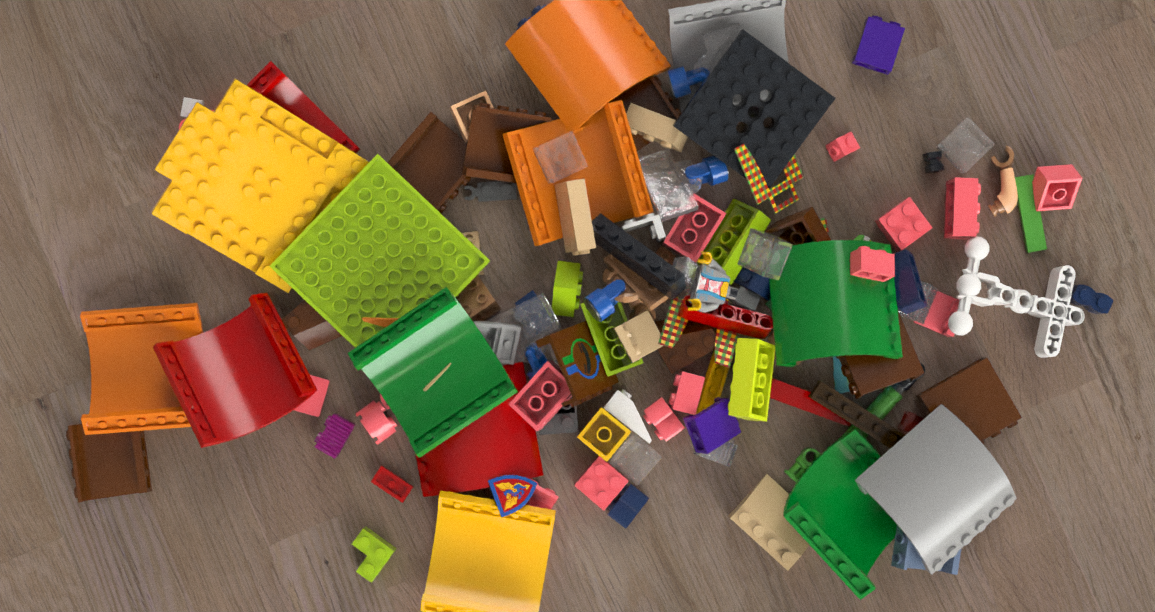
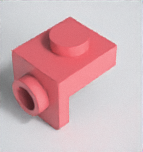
M852 132L833 140L825 146L834 162L860 149Z

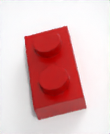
M383 465L371 480V483L402 503L414 487Z

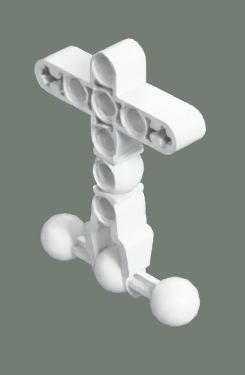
M971 237L964 246L965 253L969 259L967 268L962 270L964 275L956 283V289L959 293L956 297L959 299L957 312H954L948 319L950 331L956 335H965L971 331L973 327V319L969 314L971 303L981 307L993 304L1004 305V307H1010L1016 313H1028L1031 316L1041 318L1034 347L1035 354L1040 358L1056 356L1060 351L1065 326L1079 325L1085 319L1082 309L1069 305L1075 280V270L1073 267L1065 265L1053 268L1049 276L1045 297L1038 298L1037 295H1031L1026 290H1017L1003 285L996 276L978 273L980 260L984 259L989 253V244L982 237ZM981 282L987 284L989 289L987 291L988 298L976 296L981 290Z

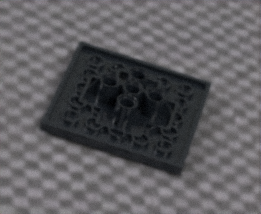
M742 29L672 126L744 178H746L734 149L745 144L756 161L768 188H770L836 98ZM767 90V92H768L767 98L764 99V100H761V99H760V93H761V91ZM735 95H740L741 102L737 105H734L733 97ZM751 106H755L757 109L756 113L749 116L748 109ZM770 117L772 123L770 126L765 127L763 121L765 118ZM739 122L745 123L743 131H737L736 129Z

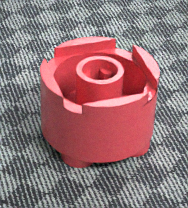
M373 400L355 413L357 417L361 415L362 419L360 422L372 438L377 437L376 444L378 445L396 432L395 427H397V424L391 417L387 419L383 413L386 409L381 402L378 401L376 403Z

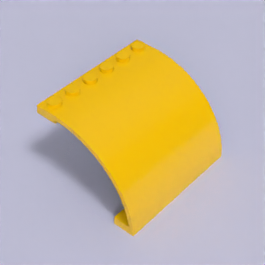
M440 491L434 543L425 592L421 600V611L539 612L556 510L524 505L520 510L501 518L497 504L493 499Z

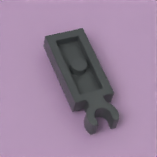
M478 182V188L472 186L464 187V190L472 191L471 196L465 197V200L468 201L473 200L475 197H478V202L517 200L516 183Z

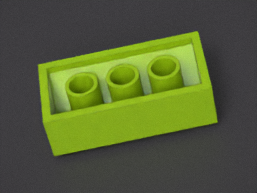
M734 198L725 211V217L703 251L711 253L712 258L726 271V275L730 277V285L736 279L771 221L759 209ZM698 261L695 263L697 266L704 265V263H699Z
M621 302L614 306L615 312L602 322L592 317L584 303L580 304L607 377L644 363L642 358L634 363L631 362L614 331L615 327L628 321Z

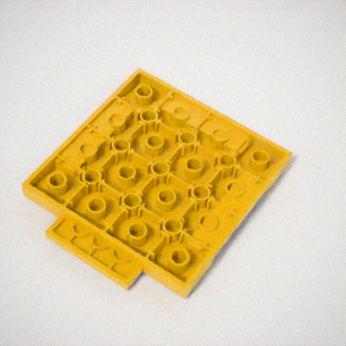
M235 78L214 112L196 102L157 164L155 170L171 179L151 213L289 293L292 287L270 265L357 176L369 161Z

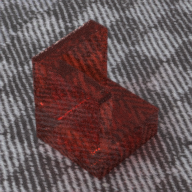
M905 410L898 428L909 433L924 418Z

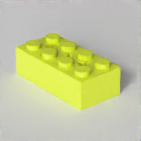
M737 338L735 363L732 367L733 380L730 385L731 396L728 403V415L745 420L767 422L775 345L760 339Z

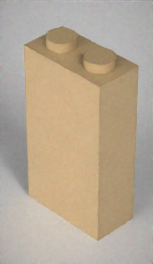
M585 179L555 184L566 253L572 252L573 256L590 253V249L596 248Z

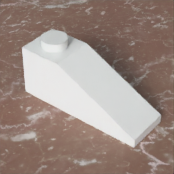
M624 389L621 392L616 390L603 408L650 444L652 440L634 402L630 400L632 396Z

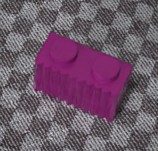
M337 413L327 417L324 423L326 426L323 433L319 432L314 441L317 443L315 445L316 449L334 459L338 457L356 425Z

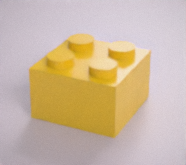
M600 407L577 435V438L607 462L631 431L604 408Z

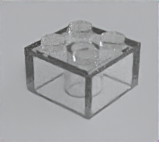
M967 117L935 147L942 151V154L963 174L977 163L995 143Z
M573 131L532 148L548 184L557 182L588 167Z
M751 228L737 264L763 277L779 280L793 244L767 232Z

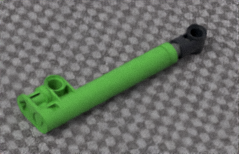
M921 363V366H922V368H923V370H924V374H925V367H924V365ZM924 374L915 379L910 378L892 386H887L883 393L881 392L866 410L883 420L895 407V404L903 398L901 394L904 391L907 392ZM851 425L848 428V430L844 433L846 434L849 430L855 427L863 435L864 438L868 436L867 433L860 430L854 425ZM804 448L795 459L794 465L789 470L785 469L784 472L797 483L807 468L821 454L813 448ZM809 451H812L815 455L814 459L808 462L805 456Z

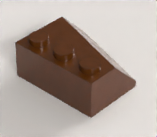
M813 207L780 219L767 227L761 236L762 239L765 237L772 244L770 247L773 250L804 243L831 241Z
M305 300L282 319L284 326L309 350L342 336Z
M665 320L655 321L660 334ZM688 320L674 347L662 346L657 349V352L669 373L673 374L715 350L716 334L711 326Z

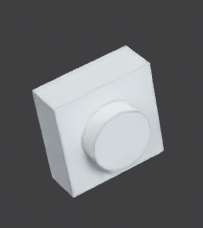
M184 97L180 116L187 118L196 102L204 106V101Z

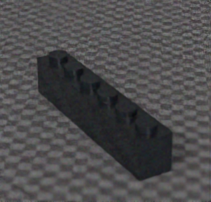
M601 213L592 220L595 243L668 298L674 300L686 289L684 274Z

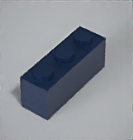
M907 249L895 253L894 282L898 310L909 314L927 307L914 255Z

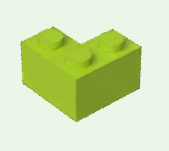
M557 262L551 308L552 315L574 317L575 310H579L580 299L576 298V296L581 294L582 284H578L582 283L583 272L580 271L581 263Z
M365 526L352 543L354 547L367 555L356 572L372 583L397 548Z

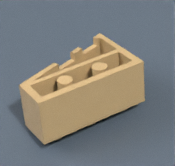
M630 104L626 115L633 135L640 134L650 142L655 141L665 148L682 152L688 137L672 126L676 120L636 104Z

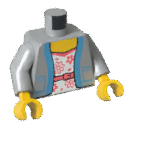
M701 251L703 259H698L697 261L704 263V265L702 264L696 269L690 299H688L692 303V307L688 308V310L706 313L724 304L726 298L735 300L738 289L729 287L730 277L726 275V271L712 258L711 253Z

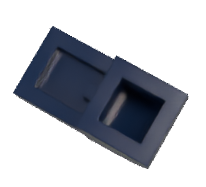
M743 265L734 282L769 301L771 299L769 278Z

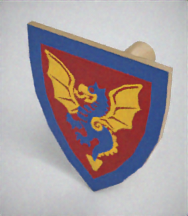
M505 475L488 480L501 518L520 510L529 501L537 486L536 482L518 475Z

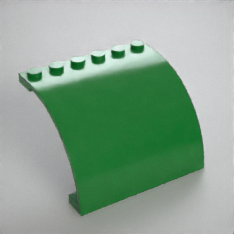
M831 240L793 245L767 253L776 362L778 366L793 367L796 366L797 361L831 356L876 355L893 359L903 357L894 277L880 282L850 275L851 252L857 250L860 246H868L872 250H885L887 253L892 254L891 245L862 240Z
M447 287L348 352L354 367L358 371L362 369L382 395L401 424L414 452L419 458L518 392L480 330ZM451 363V365L448 367V369L435 381V383H434L427 391H424L423 389H424L448 364Z
M853 427L829 446L799 478L786 500L783 517L861 600L876 589L875 584L867 575L879 555L895 538L897 524L868 493L865 495L861 492L855 482V479L881 456L863 435Z

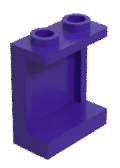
M871 16L865 20V27L852 64L888 75L892 71L905 28L900 27L901 24L890 21L888 23L882 21L881 17Z
M717 397L714 399L715 403L696 415H687L683 418L696 453L709 454L741 433L736 417L728 415L729 398Z

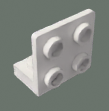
M654 213L644 215L642 220L639 221L635 219L625 221L624 226L621 228L625 232L652 225L649 228L652 239L656 238L657 242H660L666 238L660 216L654 215Z

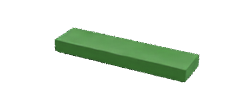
M1034 174L1015 177L1018 192L1017 203L1026 253L1047 250L1041 212L1035 209L1032 185Z

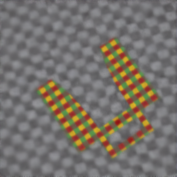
M745 144L734 149L757 204L769 198L776 214L799 200L793 183L804 176L795 154L783 169L787 180L769 189L756 161ZM790 188L793 197L776 206L773 197Z
M676 297L674 300H671L658 344L673 348L680 338L688 322L678 313L683 299ZM725 299L724 304H728V299ZM717 328L715 338L716 364L730 368L739 333Z

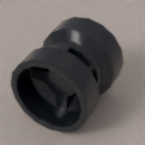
M942 151L922 154L923 160L927 162L925 166L926 174L945 170L944 164L939 161L942 158Z

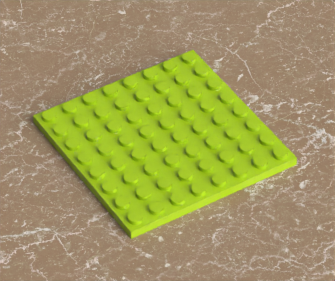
M377 154L283 251L270 267L356 348L385 328L364 322L362 320L363 317L400 318L445 287L457 297L488 265L490 260Z

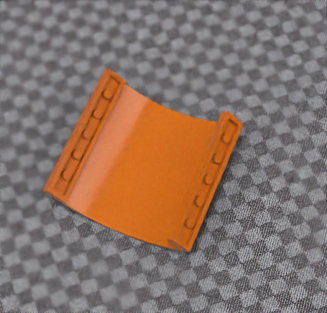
M554 0L525 22L505 43L571 134L584 130L587 126L586 121L622 92L654 74L658 75L668 71L671 67L667 58L660 52L655 42L650 39L644 28L638 23L633 13L628 10L622 0Z
M622 100L607 103L586 121L587 126L584 130L574 134L570 133L561 119L502 134L535 246L563 238L555 184L585 179L591 220L601 213L615 223L654 212Z
M198 303L81 312L80 318L84 332H86L91 364L89 414H83L81 417L85 435L191 427L156 356L153 346L156 343L171 340L173 342L203 333Z

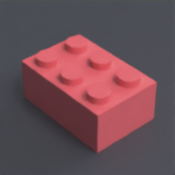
M955 177L946 181L944 239L967 240L971 237H976V234L979 233L980 224L977 222V214L980 213L978 195L981 192V184L978 183V178Z
M693 193L662 244L695 264L702 254L701 251H704L726 213Z
M553 360L547 361L509 403L536 431L541 430L562 408L561 403L572 397L561 368Z

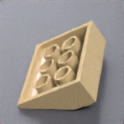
M766 473L728 517L788 571L802 556L809 544L783 517L784 506L789 493Z

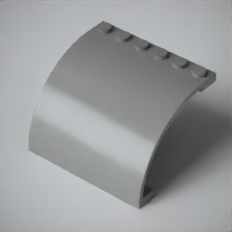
M715 0L708 3L668 9L674 69L684 66L686 72L695 68L706 67L711 72L742 29L788 62L784 23L786 0ZM703 82L691 85V94L679 97L681 113ZM763 90L760 93V99L764 100L768 96L767 90ZM740 95L733 97V104L737 105L741 102ZM751 106L748 109L749 116L756 113L757 109L755 106Z
M942 404L855 479L860 491L865 495L868 493L907 536L922 558L926 571L931 575L940 570L943 564L950 558L956 556L963 546L968 545L973 537L982 532L992 520L997 519L1000 513L1007 507H1010L1017 499L1007 476L995 458L971 430Z

